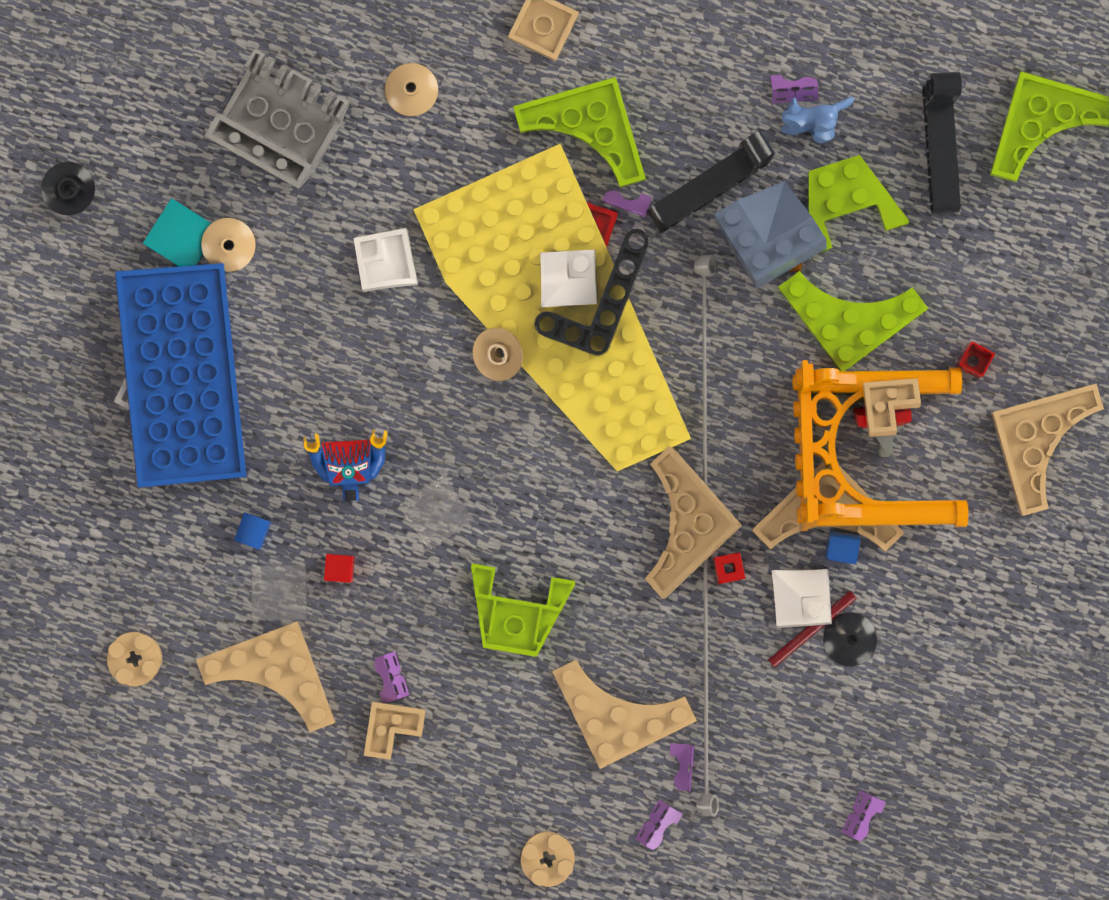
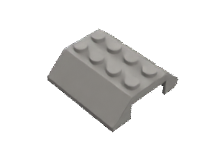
M254 49L245 64L247 71L222 115L217 113L205 137L300 189L317 168L341 126L350 101L339 95L334 102L337 93L330 91L326 95L323 105L317 103L322 85L316 82L311 89L313 80L294 69L288 74L290 67L285 64L278 70L276 79L270 77L275 59L269 56L265 61L266 54L258 49Z

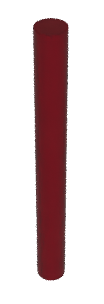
M851 591L831 606V620L857 599ZM825 625L807 626L770 657L768 661L774 668L777 667Z

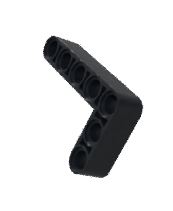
M960 72L931 73L922 87V97L925 96V99H923L924 123H927L925 125L926 149H929V152H926L928 176H931V178H928L930 202H933V205H930L932 214L960 212V187L954 103L961 96L962 92Z
M758 130L739 144L737 151L655 203L646 212L660 233H664L669 229L668 227L675 226L690 216L691 212L694 213L713 201L714 197L718 198L736 186V183H741L756 173L759 168H764L771 162L775 152L762 132Z
M632 229L627 232L591 327L551 312H542L535 319L534 325L537 332L546 338L594 356L606 354L610 349L649 245L647 234L641 229ZM640 235L643 237L644 245L640 249L630 247L629 240L632 236ZM626 260L633 262L635 265L634 271L628 275L622 274L619 270V265ZM612 287H623L625 290L624 297L620 300L612 299L609 294ZM605 311H611L615 314V321L609 326H605L600 322V316ZM545 317H551L555 322L553 330L549 332H544L540 328V322ZM569 327H577L580 330L578 340L571 342L566 339L565 332ZM596 336H601L605 339L606 344L601 351H594L590 346L591 340Z

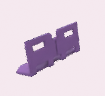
M782 75L770 76L773 90L772 103L791 102L792 98H796L798 102L818 100L817 79L803 77L797 81H789L783 79ZM799 87V90L791 91V88ZM806 87H814V89L803 90ZM777 89H787V91L777 92Z
M613 190L605 193L602 203L618 209H624L627 212L645 218L652 197L641 193L639 199L630 201L624 199L618 191Z
M395 651L375 658V670L382 677L384 683L383 691L379 692L382 703H388L408 696L409 692L404 677L400 675L399 671H401ZM384 659L387 660L389 669H387V666H386V663H385V660H384ZM389 673H391V675L394 676V677H392V678H393V681H390V678H389V675H388ZM393 685L396 686L398 695H396V692H395V689H394V686H393Z
M671 743L670 755L676 756L680 763L679 772L674 777V784L678 790L690 792L694 746Z
M860 790L852 808L854 813L849 814L841 832L858 841L863 840L868 834L871 817L877 812L881 813L886 802ZM861 795H862V799H861L859 805H857V803H858V801H859V799H860V797H861ZM870 799L871 801H870V803H869L867 809H865V807H866V805H867V802H868V800ZM862 813H864L865 816L863 820L860 821ZM849 821H851L848 829L845 830ZM857 824H859V827H858L856 833L853 834L854 831H855V828H856Z
M659 799L649 815L650 821L644 823L635 839L654 850L661 844L665 829L672 823L678 824L683 814ZM667 809V812L665 813L664 817L661 819V816L663 815L664 811ZM659 822L660 825H659V827L657 828V830H655V829H654L655 826H656L655 824H657V823ZM653 833V835L651 836L650 840H649L648 842H646L647 839L649 838L650 834Z

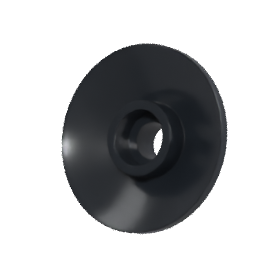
M62 162L54 165L45 174L41 184V194L44 202L52 211L66 216L76 215L87 209L93 201L95 182L90 172L82 165L74 162ZM74 186V193L67 195L65 192L66 187Z
M842 613L832 619V624L826 626L823 644L829 657L836 663L843 666H857L866 662L873 655L877 645V634L874 626L866 617L857 613ZM852 634L856 637V642L853 645L847 643L846 638L848 635Z

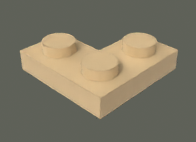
M918 379L863 383L869 437L896 435L895 410L920 408L921 399Z
M372 701L364 756L391 760L395 733L422 737L426 709Z

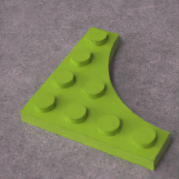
M1020 71L990 175L1016 182L1031 153L1043 141L1054 134L1079 126L1095 125L1109 127V97Z
M616 77L513 106L520 134L531 131H554L573 136L591 146L604 158L612 169L620 188L646 181Z
M800 271L778 287L779 291L840 371H846L929 309L913 287L894 298L874 303H856L832 297L815 287Z

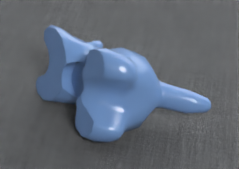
M848 97L833 105H818L812 108L801 107L798 105L796 98H792L791 104L782 113V121L786 124L781 127V132L789 135L810 132L815 142H829L835 136L834 129L838 119V112L848 108L854 102V97Z

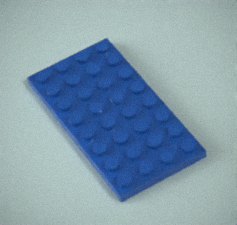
M224 263L116 271L115 281L137 488L246 477Z

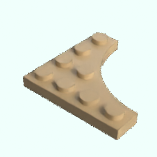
M1097 383L991 413L1020 516L1049 509L1045 488L1046 469L1049 459L1061 437L1068 429L1083 418L1104 409Z
M668 446L650 464L662 481L671 505L668 545L656 566L645 578L662 599L668 597L742 526L671 446Z
M822 461L814 469V478L821 470H831L830 465L825 467L824 461ZM839 466L843 476L845 477L846 481L850 484V486L853 487L861 495L870 498V496ZM824 476L819 480L821 495L825 498L834 497L840 487L837 482L830 476ZM796 487L751 530L770 550L785 538L802 531V524L797 523V507H800L801 497L796 496ZM845 492L836 502L841 504H859ZM898 525L813 527H833L855 532L875 543L884 552L904 534Z
M298 621L196 659L205 685L224 680H243L258 683L276 691L287 699L299 712L309 732L335 723Z
M577 660L552 671L600 769L697 721L685 696L660 704H636L621 700L603 691L585 674Z

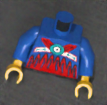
M373 429L369 440L321 443V447L319 435L315 433L316 441L313 443L308 442L306 436L303 437L304 448L308 451L312 466L321 479L329 482L330 486H342L343 501H359L358 485L370 484V480L377 477L385 462V444L388 432L384 430L383 438H377L375 436V429Z

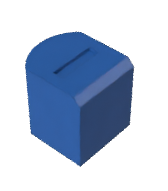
M244 512L234 540L262 550L272 522Z
M830 530L825 558L830 561L857 564L860 535Z

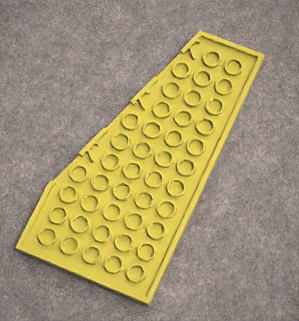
M561 144L413 209L446 284L487 329L503 328L516 336L523 350L522 367L616 471L664 451L668 446L674 447L691 439L630 299H628L610 349L603 356H594L540 335L535 329V319L542 312H551L591 327L614 266ZM595 250L598 304L541 307L540 253ZM621 286L612 287L609 293L610 297L614 300L622 299L625 295L624 288ZM605 311L600 316V322L605 326H609L615 321V314L611 311ZM545 317L540 322V328L544 332L553 330L555 322L551 317ZM569 327L565 332L566 339L571 342L578 340L580 330L577 327ZM601 336L594 337L590 342V346L594 351H601L606 344L605 339Z

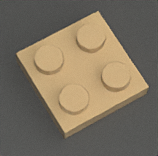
M525 0L508 35V39L556 62L579 16V12L555 0Z

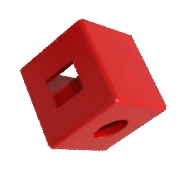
M972 341L966 345L955 366L960 367L962 371L979 379L984 376L995 353ZM970 356H976L978 358V364L976 366H970L968 364V358Z
M740 552L712 558L717 584L746 579ZM732 563L734 572L725 573L724 564Z
M326 554L324 581L352 583L355 556Z

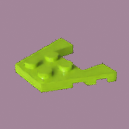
M860 155L808 172V212L826 238L827 248L823 251L833 248L825 221L871 206H877L885 231L909 224L908 218Z
M472 563L471 571L483 648L537 657L576 581L552 577L546 605L491 595L496 567Z

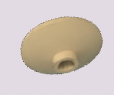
M407 63L400 65L390 73L385 84V96L389 105L396 112L405 116H418L427 112L434 105L438 96V84L435 76L428 68L416 63ZM414 84L416 89L414 92H408L406 86Z
M222 218L210 224L205 230L201 242L202 252L209 264L224 263V270L226 272L236 271L245 267L252 259L255 252V238L251 229L242 221L234 218ZM226 240L233 241V249L226 250L223 246Z
M490 328L483 331L476 338L473 345V359L476 367L485 377L495 381H504L515 376L520 370L523 363V350L519 340L510 331L503 328ZM499 348L504 351V357L499 354Z

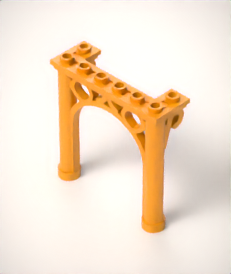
M802 360L799 369L795 370V375L792 377L793 391H797L798 401L793 402V415L798 417V427L794 428V442L799 444V454H795V469L800 470V481H796V496L801 497L800 507H797V523L802 524V531H808L809 528L814 526L954 524L955 527H967L968 504L966 500L877 501L861 495L850 486L843 476L837 462L835 439L840 420L850 406L864 398L863 383L918 379L920 394H961L962 372L960 367H949L948 370L839 371L835 368L813 370V364H808V360ZM811 393H818L811 401ZM832 393L855 394L841 404ZM822 399L829 400L837 411L834 417L827 421L820 419L816 412V404ZM812 421L821 428L830 426L829 431H824L823 438L813 443ZM826 444H827V451H826L825 449H823V447H824ZM813 455L819 456L824 461L825 467L830 465L831 470H821L814 478ZM824 476L832 477L840 486L836 495L832 498H825L819 491V480ZM845 492L859 504H841L836 502Z

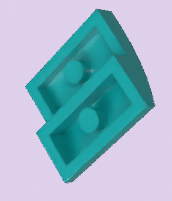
M171 198L143 244L179 267L197 265L203 256L201 247L202 237L211 223Z

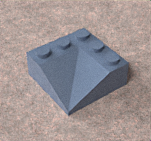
M785 181L739 199L714 214L717 226L757 289L827 248L826 238Z

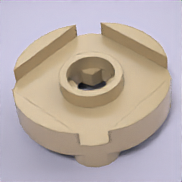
M125 633L119 636L108 649L107 665L109 671L121 684L129 686L146 684L156 676L162 664V652L158 643L144 633ZM135 651L136 655L141 654L142 660L138 661L139 666L134 667L133 663H128L127 658L131 657L130 652Z
M550 831L539 832L530 837L523 847L521 854L523 872L536 885L556 886L564 882L573 871L575 862L574 850L570 842L560 834ZM548 851L549 855L554 854L556 859L552 860V867L540 862V859L543 858V853Z

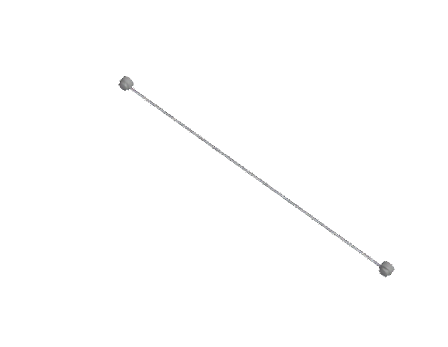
M712 254L701 255L694 262L696 274L702 276L703 482L706 485V276H714L716 273V260ZM706 559L703 562L704 795L697 799L696 808L697 812L702 813L703 816L715 817L719 808L718 797L708 794V581Z

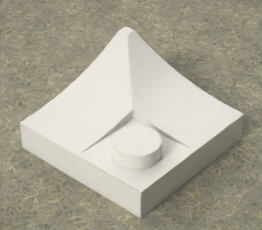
M406 228L354 238L363 292L418 285L408 230Z
M595 250L540 253L541 307L598 304Z
M828 569L772 570L776 626L778 628L832 624Z

